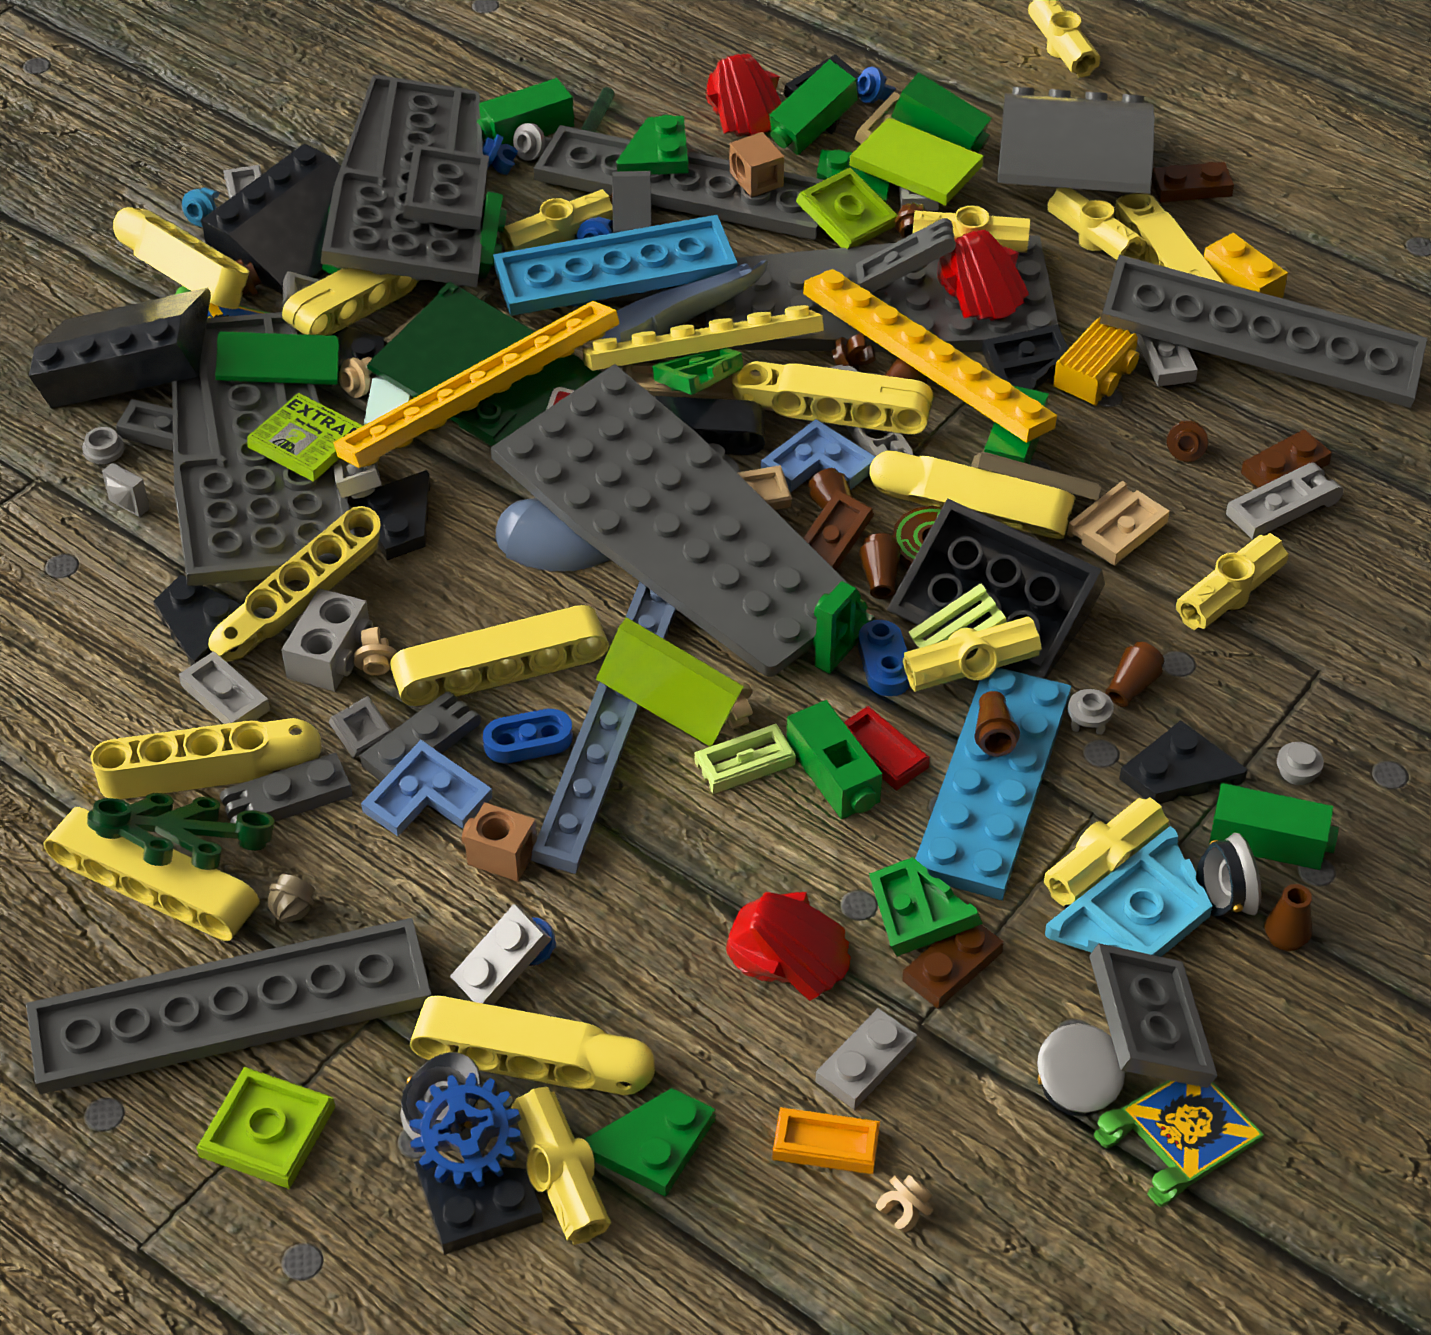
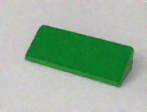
M221 331L217 337L216 380L338 385L339 338L327 335Z

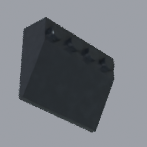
M305 143L201 219L205 243L234 261L241 259L244 265L252 262L262 282L261 284L282 295L283 280L287 271L318 279L326 273L322 269L323 264H321L322 248L333 188L341 165L331 156Z
M207 287L66 319L35 347L29 377L51 409L197 377L211 291Z
M947 498L887 611L918 626L979 584H982L988 595L996 603L998 609L1006 617L1007 622L1029 616L1034 621L1040 636L1042 649L1039 651V656L1002 667L1011 671L1047 679L1087 620L1105 586L1102 569ZM981 600L972 605L971 607H969L968 609H966L965 611H963L962 613H960L959 615H957L956 617H954L953 619H951L950 621H948L947 623H945L944 625H942L941 627H939L938 629H936L935 631H933L932 633L936 634L937 632H939L940 630H942L943 628H945L946 626H948L949 624H951L952 622H954L955 620H957L958 618H960L961 616H963L964 614H966L967 612L981 604ZM987 612L965 628L974 629L992 617V615ZM978 648L972 650L971 652L976 654Z

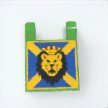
M1171 1080L1166 1081L1125 1107L1110 1110L1101 1115L1098 1120L1100 1129L1094 1133V1137L1103 1147L1110 1148L1134 1129L1169 1168H1165L1154 1175L1152 1179L1154 1187L1148 1191V1196L1159 1207L1169 1204L1188 1186L1257 1144L1264 1136L1214 1082L1208 1088Z

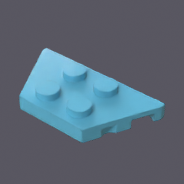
M1169 826L1046 924L1045 936L1050 940L1091 953L1100 943L1161 957L1210 917L1212 904L1205 889L1196 881L1197 873L1190 859L1185 860L1177 844L1179 836L1176 830Z

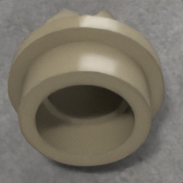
M281 874L277 884H271L268 890V907L271 913L281 922L301 920L315 904L312 899L315 887L292 875Z

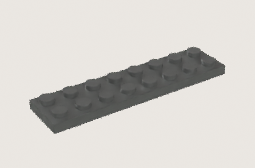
M560 125L534 167V179L589 193L603 189L610 196L612 194V172H617V159L631 140ZM687 152L688 173L651 175V205L659 208H667L705 217L718 215L719 220L813 240H816L821 230V227L796 202V199L800 192L824 181L822 179L784 172L783 187L750 197L731 175L730 160Z
M1123 255L1118 257L1099 322L1104 325L1129 330L1137 334L1411 408L1415 400L1427 338Z
M413 918L27 1002L26 1009L35 1084L39 1095L420 1009L423 1007L424 1001L431 997V992Z

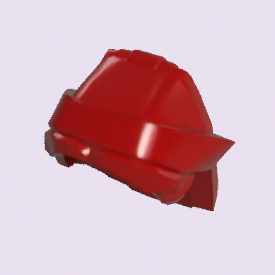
M736 54L722 59V61L718 62L714 72L708 77L706 99L708 104L712 106L713 111L720 116L724 134L735 133L736 136H751L760 132L768 133L771 131L769 115L782 104L776 91L780 76L765 71L750 54Z
M987 230L971 231L955 239V249L939 258L937 277L939 283L945 287L946 292L951 297L956 296L963 318L975 317L978 321L984 319L993 321L1008 317L1014 313L1016 308L1024 303L1023 299L1029 295L1026 285L1016 268L1019 252L1001 246Z
M765 892L762 897L746 904L741 908L733 923L726 945L727 955L744 975L766 982L775 980L790 982L809 1001L820 996L821 993L832 989L836 982L842 980L849 970L851 956L848 954L849 941L845 939L846 929L824 913L810 906L807 892H794L783 895Z

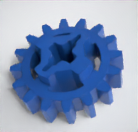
M469 1073L465 1085H459L454 1075L448 1076V1089L441 1091L439 1087L432 1084L429 1089L434 1099L430 1103L418 1100L415 1104L423 1114V1118L410 1120L409 1122L412 1131L421 1134L420 1137L410 1142L414 1152L426 1151L419 1160L420 1165L425 1171L437 1165L434 1177L440 1183H443L452 1174L454 1183L459 1189L464 1188L467 1177L473 1176L479 1187L485 1186L484 1173L489 1170L496 1176L501 1177L503 1175L499 1164L501 1159L515 1161L517 1155L509 1146L510 1142L523 1140L521 1130L511 1127V1125L522 1119L519 1110H505L513 1101L510 1093L505 1091L495 1096L497 1084L491 1078L485 1082L483 1087H479L475 1073ZM468 1099L483 1101L494 1110L490 1111L489 1108L478 1110L469 1104ZM449 1106V1110L442 1122L435 1124L442 1110ZM470 1121L473 1126L471 1129L472 1138L462 1140L459 1135L462 1132L461 1124ZM498 1137L492 1150L484 1156L483 1152L490 1139ZM438 1151H443V1153L454 1151L462 1155L464 1163L450 1161L440 1155Z

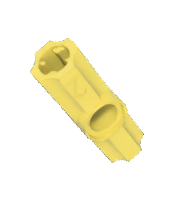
M1034 0L1029 3L1028 13L1047 38L1048 53L1056 58H1061L1072 73H1076L1078 78L1090 76L1091 72L1100 64V55L1080 30V16L1074 12L1066 11L1059 0Z
M1062 187L1057 188L1054 195L1048 200V211L1079 233L1078 241L1081 247L1092 251L1103 250L1116 260H1118L1119 255L1139 259L1141 254L1145 252L1146 240L1114 218V207L1110 203L1102 200L1089 201L1074 189Z
M603 189L570 202L561 198L549 199L540 206V213L504 226L503 232H500V239L504 245L505 252L575 240V234H577L579 226L584 221L598 216L613 220V206L609 195Z
M965 206L957 210L956 213L915 211L913 233L942 218H948L952 222L955 239L971 231L987 230L1001 246L1017 252L1027 253L1030 219L989 216L985 209L978 206Z
M1271 533L1266 536L1259 535L1237 553H1226L1220 556L1216 562L1215 570L1177 599L1176 610L1180 614L1182 622L1193 630L1197 628L1205 629L1226 611L1244 607L1248 602L1250 592L1287 563L1289 553L1284 549L1282 540Z
M1028 616L980 631L972 628H961L955 631L948 640L904 652V658L902 659L910 687L916 692L964 677L975 681L983 680L989 677L998 667L1039 656V651L1042 648L1034 621ZM978 648L977 653L972 658L965 660L970 651Z
M1150 797L1148 799L1138 798L1107 824L1102 821L1092 824L1080 837L1075 850L1045 873L1044 884L1048 887L1051 897L1063 907L1071 905L1167 829L1169 820L1165 816L1162 806Z
M548 1087L532 1089L529 1093L518 1097L511 1106V1109L519 1110L522 1118L517 1123L529 1149L526 1162L529 1180L537 1191L547 1192L566 1239L571 1240L573 1245L589 1242L594 1237L605 1233L611 1225V1221L592 1180L595 1164L591 1147L583 1138L574 1139L554 1092H550Z

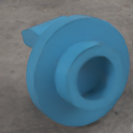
M205 187L187 192L182 200V209L186 218L192 224L202 227L201 219L216 209L213 199L219 197V192Z

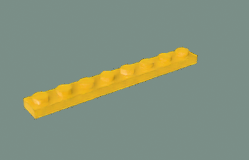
M831 269L804 281L803 294L1026 443L1055 429L1057 414L1012 386L1008 381L987 370L980 363L964 355L951 344L941 340L922 325L915 323L898 312L896 308L889 306L872 295L868 290L852 282L842 273Z
M595 301L589 302L336 440L333 444L337 457L358 468L376 463L382 455L395 448L409 445L413 438L430 429L443 426L447 419L456 414L474 409L483 399L494 393L508 390L512 383L521 378L539 373L548 363L571 355L577 347L588 341L602 338L606 331L620 324L617 311Z

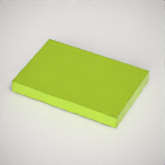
M888 117L850 155V166L946 205L983 166L984 156Z
M627 617L619 626L596 678L599 682L709 747L718 738L744 688L738 682Z

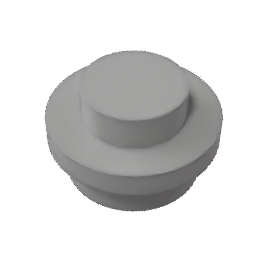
M98 427L89 431L85 436L82 446L84 457L95 464L111 463L117 460L124 452L123 439L115 430L109 427Z
M1292 742L1284 745L1277 756V766L1281 776L1286 781L1296 785H1305L1312 782L1320 775L1324 764L1320 751L1304 742Z

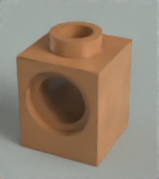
M763 132L730 142V173L748 195L754 197L784 186V155Z
M484 802L477 816L470 818L466 822L462 832L461 841L466 848L467 864L518 882L532 858V850L537 840L536 821L534 818Z

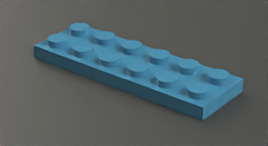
M718 215L493 254L494 267L510 316L628 294L643 293L672 286H681L728 272L737 267V260Z
M999 667L989 677L979 681L915 858L927 868L932 877L940 878L949 887L1003 901L1070 698L1072 685ZM989 691H997L1005 696L1006 704L1020 730V738L1016 743V747L1012 752L1004 756L995 757L987 755L976 744L974 739L980 708L979 699L984 693Z

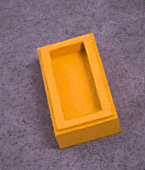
M780 1107L772 1160L873 1174L880 1121Z

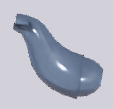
M767 260L760 261L753 268L749 267L748 264H741L728 272L638 300L617 311L620 324L606 331V334L600 339L616 338L617 343L631 341L632 335L639 332L653 331L656 333V336L669 334L671 332L670 328L683 325L687 321L723 304L751 287L766 272L768 262Z
M537 498L516 501L505 509L498 519L495 539L499 549L506 554V558L526 567L546 571H576L597 566L611 560L577 535Z

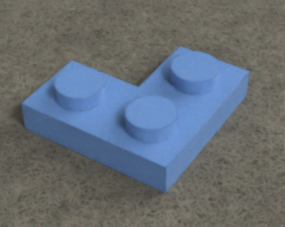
M815 419L762 459L761 468L781 465L790 492L818 471L827 468H836L839 473L845 474L850 489H852L870 475V465L875 456Z
M420 740L367 796L361 805L363 813L397 837L427 805L464 829L466 822L478 814L484 802L488 803L492 798V788Z

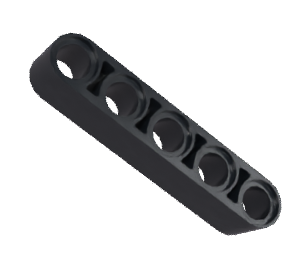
M654 396L708 444L714 443L722 446L725 449V454L752 455L760 452L765 446L764 412L761 405L754 401Z

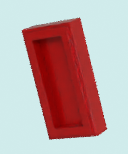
M866 706L844 722L882 772V779L896 791L929 768L930 757L869 706Z

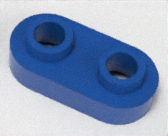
M873 620L863 625L859 631L858 650L869 687L875 693L882 696H897L904 693L910 684L903 665L902 658H904V652H907L900 628L886 620Z
M543 709L498 718L491 721L483 731L484 751L491 760L498 763H513L558 754L566 750L573 740L572 721L565 712L558 709Z

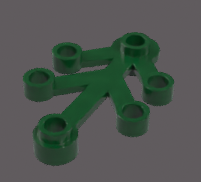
M163 793L149 794L146 796V799L133 804L115 798L100 799L94 803L93 809L87 815V825L97 835L107 839L124 837L143 848V860L148 864L155 866L170 864L174 847L172 842L192 852V865L204 870H212L220 866L222 848L218 844L205 841L198 836L238 839L240 847L258 851L264 849L266 843L271 841L274 827L272 816L255 810L243 811L238 814L236 824L217 822L219 819L220 803L209 797L196 798L191 804L173 810V798ZM147 831L156 832L165 838L155 837Z

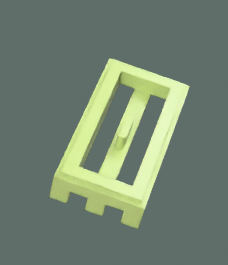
M979 584L910 630L909 634L917 647L921 648L947 640L955 631L965 628L987 612L992 617L975 627V630L980 631L1004 624L1007 620L1002 611L996 606L992 597L988 595L984 586ZM981 600V604L924 641V637Z
M777 724L695 752V764L698 769H702V776L705 781H709L710 790L713 794L794 766L796 762V755ZM775 742V744L753 751L755 748ZM737 755V757H735V758H733V759H730V760L721 762V763L716 764V765H712L713 763H716V762H719V761H721V760H724V759H727V758H730V757H733V756Z

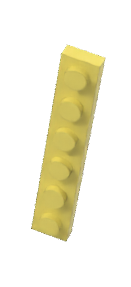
M792 306L785 309V314L771 317L770 312H757L747 315V321L733 323L731 318H723L709 321V327L694 330V325L675 326L670 328L671 334L656 336V333L653 331L639 332L632 335L631 341L617 343L616 338L599 339L593 341V347L584 348L582 352L584 365L594 371L609 368L614 364L623 366L824 331L823 318L821 314L809 310V306Z

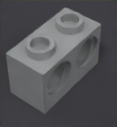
M318 588L281 649L287 679L335 692L343 677L349 676L354 667V652L362 646L361 631L373 628V621L369 620L367 601Z

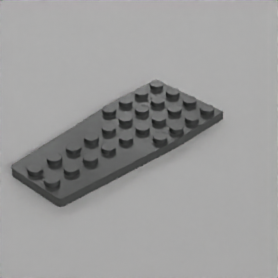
M383 75L372 76L333 188L322 248L321 264L333 265L340 269L367 270L379 275L393 274L406 276L419 281L433 280L446 283L452 282L457 286L477 287L482 244H480V231L484 213L481 216L480 230L470 228L457 229L451 225L432 222L419 223L413 219L403 218L414 144L483 155L482 128L477 123V119L481 118L479 92Z
M1029 236L1027 253H1018L1016 268L1026 285L1029 295L1023 299L1024 303L1018 306L1016 311L1008 317L993 321L990 319L978 321L975 317L964 319L956 296L951 297L946 292L945 287L938 281L937 266L939 258L928 263L921 271L909 273L894 281L888 288L871 293L889 306L896 308L898 312L915 323L922 325L941 340L951 344L960 352H981L983 340L1058 324L1040 236ZM894 243L855 246L849 249L844 247L737 257V266L748 264L751 268L760 261L767 260V270L755 284L744 292L704 312L705 328L709 327V321L731 318L733 323L747 321V315L752 313L770 312L772 317L785 314V309L788 307L806 305L809 306V310L822 315L824 331L728 348L732 350L832 351L836 348V339L845 337L849 340L852 336L862 333L803 294L804 281L834 269L858 285L856 263ZM865 336L866 347L872 345L874 352H889Z
M282 312L207 318L198 376L172 381L174 492L187 586L266 579L349 510L347 497L341 498L336 485L334 466L339 461H336L313 482L248 448L247 436L298 393L320 403L314 384L216 380L218 333L225 331L297 334L296 329L285 322ZM331 553L322 554L318 557L325 564H334L339 561V558Z
M616 364L491 447V458L577 535L764 676H775L813 647L817 624L814 610L819 599L826 593L830 594L841 581L847 583L700 435Z

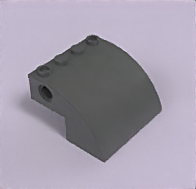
M1013 87L1012 94L1005 93L997 183L1150 194L1154 148V106L1152 103H1144V96L1122 94V101L1107 100L1108 93L1086 92L1085 99L1071 98L1070 90L1049 89V96L1034 95L1035 88Z

